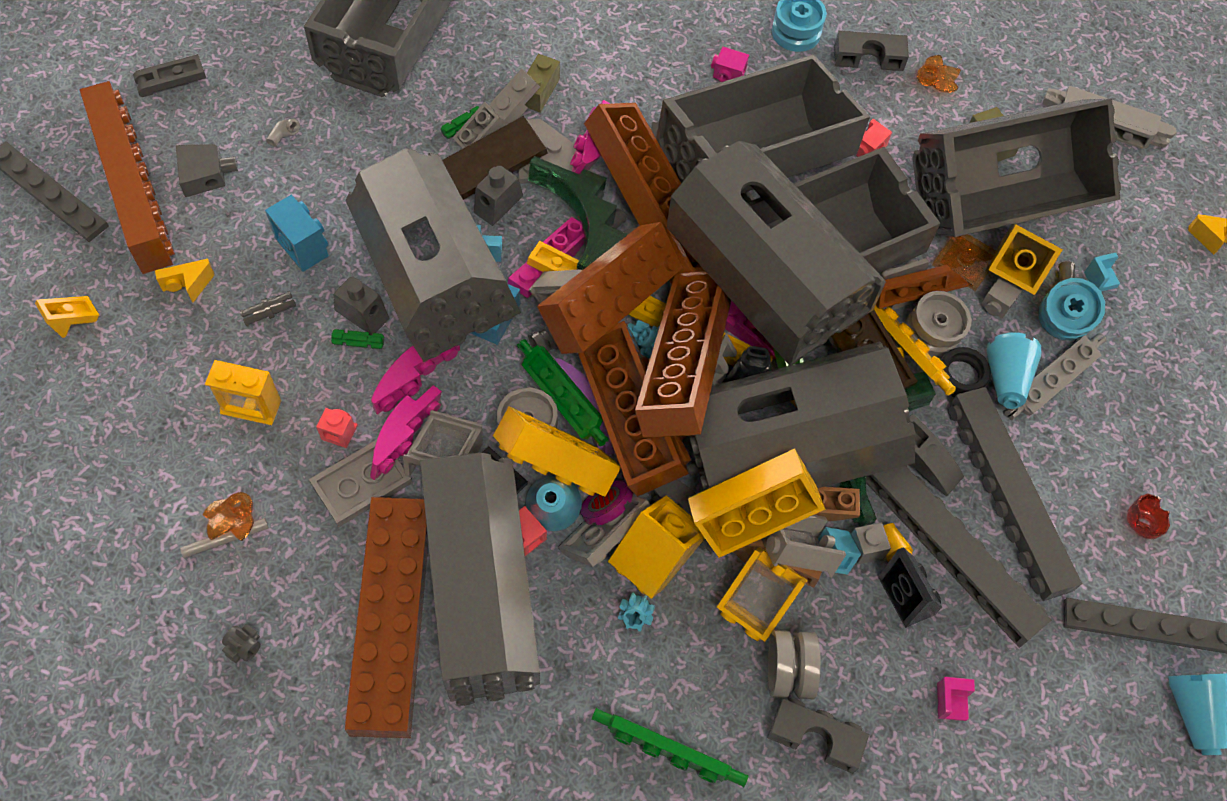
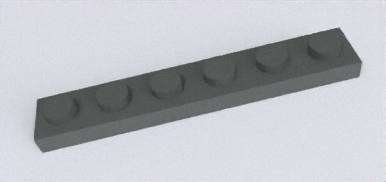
M7 141L0 145V170L85 240L91 242L109 227L104 219Z
M1073 598L1064 599V628L1227 654V623Z

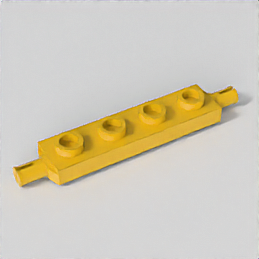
M875 305L874 310L886 330L925 373L934 380V383L939 385L946 395H951L956 390V387L948 380L950 376L943 370L946 365L936 356L931 357L927 353L930 348L920 339L915 340L912 337L914 331L904 322L900 324L897 321L899 315L888 306L886 309H879Z

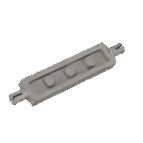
M1098 333L1091 340L1085 335L1077 340L1034 377L1026 403L1016 409H1008L1005 411V415H1010L1008 418L1014 420L1021 412L1029 416L1034 414L1102 356L1097 348L1106 342V337L1100 339L1103 334Z

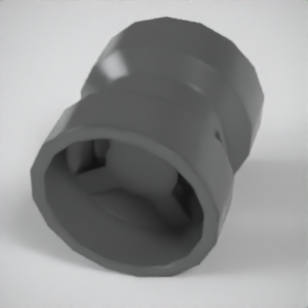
M547 325L544 326V330L540 332L535 331L528 335L532 348L539 345L545 347L548 352L552 349H559Z

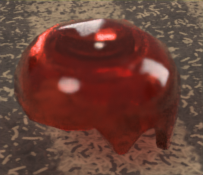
M1149 493L1141 495L1127 510V521L1130 527L1143 538L1154 540L1162 537L1170 527V512L1160 507V497ZM1139 519L1147 520L1150 525L1139 521Z

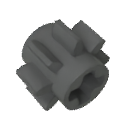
M245 624L242 629L238 626H233L222 639V644L225 646L222 651L234 663H237L240 658L244 661H249L260 649L261 644L257 641L260 636L248 624Z

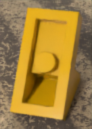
M1198 214L1188 226V231L1214 255L1224 242L1227 243V218Z
M203 259L155 270V275L162 291L176 292L186 286L187 293L193 303L214 277V271L209 260Z
M88 296L40 299L35 302L45 322L62 338L66 337L72 324L93 323L99 317V313Z

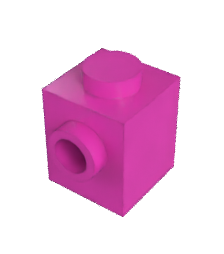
M723 46L720 54L714 55L711 68L714 69L713 78L724 82L744 76L749 54Z

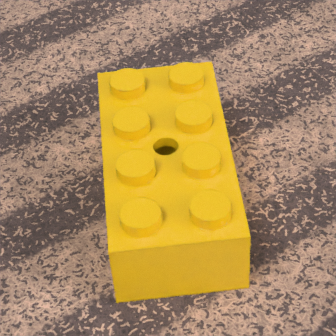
M508 406L493 434V437L500 443L499 448L508 453L507 457L519 464H523L526 461L532 464L531 467L544 475L551 472L556 475L555 478L566 485L570 486L572 482L580 485L579 489L591 496L598 493L605 497L621 469L620 465L602 449Z
M795 449L688 498L693 521L718 558L826 510L817 485Z

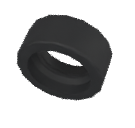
M957 347L950 350L941 360L946 365L943 370L950 376L948 380L956 387V390L950 395L952 397L983 388L989 382L991 376L989 362L977 350L969 347ZM952 362H964L971 365L978 373V381L975 384L958 382L949 372L950 364Z

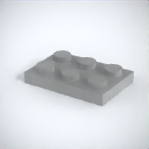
M377 440L309 479L310 484L338 527L370 509L371 497L388 498L412 483L411 478L405 475L404 468L398 459L387 474L384 475L382 473L375 480L370 477Z
M633 496L631 503L627 501L624 505L626 509L616 519L604 525H596L594 522L592 526L584 521L558 548L565 556L594 567L605 559L606 554L616 544L623 540L639 514L651 505L646 499Z

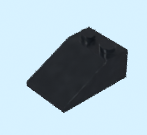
M904 547L898 549L878 578L902 623L907 628L936 615L942 606L938 592L931 588L927 580L924 567L917 563L915 557Z

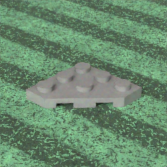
M526 119L547 148L548 154L519 169L520 183L593 181L592 167L576 179L571 177L573 166L570 165V162L576 151L573 148L574 143L543 120Z

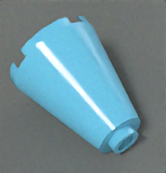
M1009 332L1000 334L995 337L991 344L990 342L987 344L986 354L998 402L1008 409H1016L1026 403L1041 358V345L1034 337L1033 341L1027 339L1026 334Z
M548 475L537 480L530 487L526 496V508L547 531H559L572 525L578 518L582 506L581 495L573 482L570 486L558 481L555 478L556 475ZM551 495L557 496L554 503H548L546 499Z
M1227 673L1168 676L1170 688L1194 749H1201L1202 755H1222L1221 749L1227 748Z

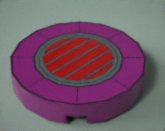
M615 480L605 497L598 493H595L594 496L589 495L582 503L580 514L588 525L592 526L594 522L596 525H604L613 521L626 509L624 505L627 501L631 503L633 492L625 481Z

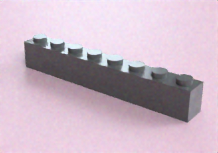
M986 387L956 395L950 404V416L953 421L958 422L961 429V439L965 445L969 446L972 452L973 465L980 469L984 477V488L988 493L992 494L995 500V511L1000 518L1003 517L1007 525V536L1017 546L1020 564L1023 568H1027L1032 578L1031 586L1033 591L1040 595L1042 601L1075 591L1083 583Z
M907 465L862 477L867 485L1019 648L1052 621L1047 615L1045 608L1039 603H1035L1026 593L1024 586L1020 582L1015 581L1006 572L1004 565L986 551L984 544L966 530L964 523L946 509L944 502L939 497L934 496L926 487L925 482L919 476H915Z

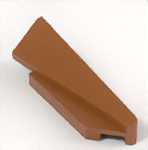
M948 265L885 280L886 283L876 306L880 309L920 299L932 291L948 292L968 287L969 283Z

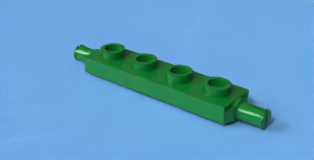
M526 339L519 341L517 347L525 355L522 362L523 368L541 390L552 397L557 409L582 439L588 440L590 437H593L600 447L604 446L609 438L600 429L603 419L598 410L545 347L537 345L532 348Z
M598 708L594 711L591 720L608 726L610 732L615 734L613 738L622 744L631 745V742L643 747L642 752L655 758L663 755L671 759L670 764L684 771H687L688 767L699 772L698 776L701 779L710 783H716L717 780L721 782L729 780L743 788L746 785L749 775L732 769V766L620 716L608 714Z

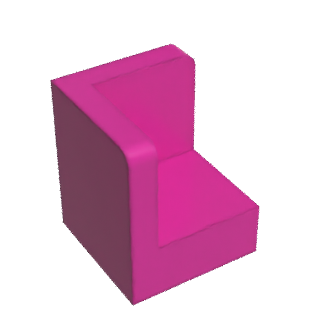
M944 677L937 683L938 719L967 721L969 719L968 696L975 692L974 679Z

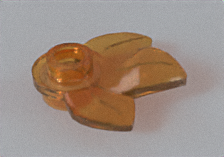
M934 55L927 58L925 65L918 70L917 79L925 86H933L941 92L950 93L958 90V86L954 81L959 76L961 70L943 65L941 55Z
M243 492L234 493L227 499L214 501L205 509L203 516L210 519L207 524V535L210 540L218 538L229 531L240 541H243L248 536L254 524V519L251 515L253 501L248 494ZM241 502L238 507H234L237 503Z

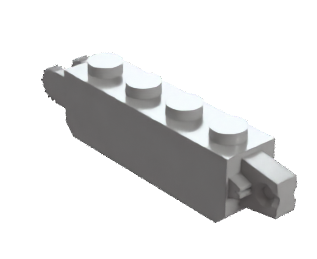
M1069 86L1066 92L1048 88L1042 104L1053 106L1082 99L1108 98ZM1112 100L1115 109L1114 128L1117 134V141L1141 149L1147 148L1149 144L1166 148L1171 142L1170 138L1172 139L1176 135V128L1160 121L1161 116Z

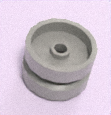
M932 291L925 294L905 319V324L914 331L912 337L915 340L920 339L930 348L927 353L931 357H943L950 350L954 349L969 332L972 322L970 311L965 303L954 294L945 291Z
M531 387L519 388L508 393L499 404L497 410L498 425L508 406L558 429L557 406L552 397L542 390Z
M772 631L768 647V689L771 697L787 698L793 688L795 695L799 699L816 698L819 688L821 663L819 639L815 632H799L793 641L789 631Z

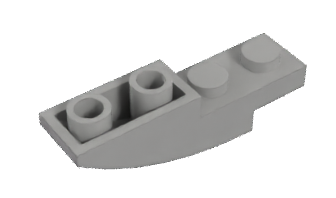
M521 68L490 104L484 102L454 135L453 139L463 149L515 121L528 109L525 105L526 102L535 94L540 86Z

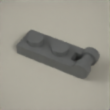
M196 54L137 70L134 72L133 77L135 83L138 84L137 90L139 95L146 97L153 95L157 91L205 79L206 75L199 55Z

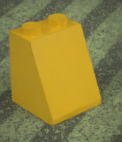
M1011 224L1001 240L988 270L1035 295L1063 249L1016 224Z
M666 495L639 514L608 562L615 567L619 574L625 576L637 586L641 593L652 599L668 585L705 538L695 525L693 517Z

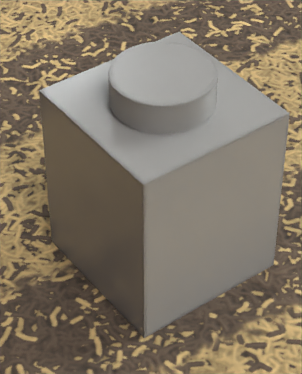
M999 277L987 293L981 306L985 307L989 314L1003 319L1023 289Z
M882 522L857 527L851 534L861 553L856 562L857 565L882 560L891 549Z

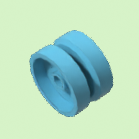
M780 0L777 4L771 30L777 44L786 50L795 52L814 48L820 41L827 15L824 4L820 0Z
M1069 278L1060 281L1043 297L1039 306V320L1042 327L1051 336L1060 340L1073 341L1083 337L1101 322L1105 314V300L1102 292L1092 282L1082 278Z

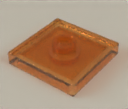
M969 234L957 237L952 236L934 260L932 266L948 265L969 283L968 287L976 292L990 272L988 269L996 250Z

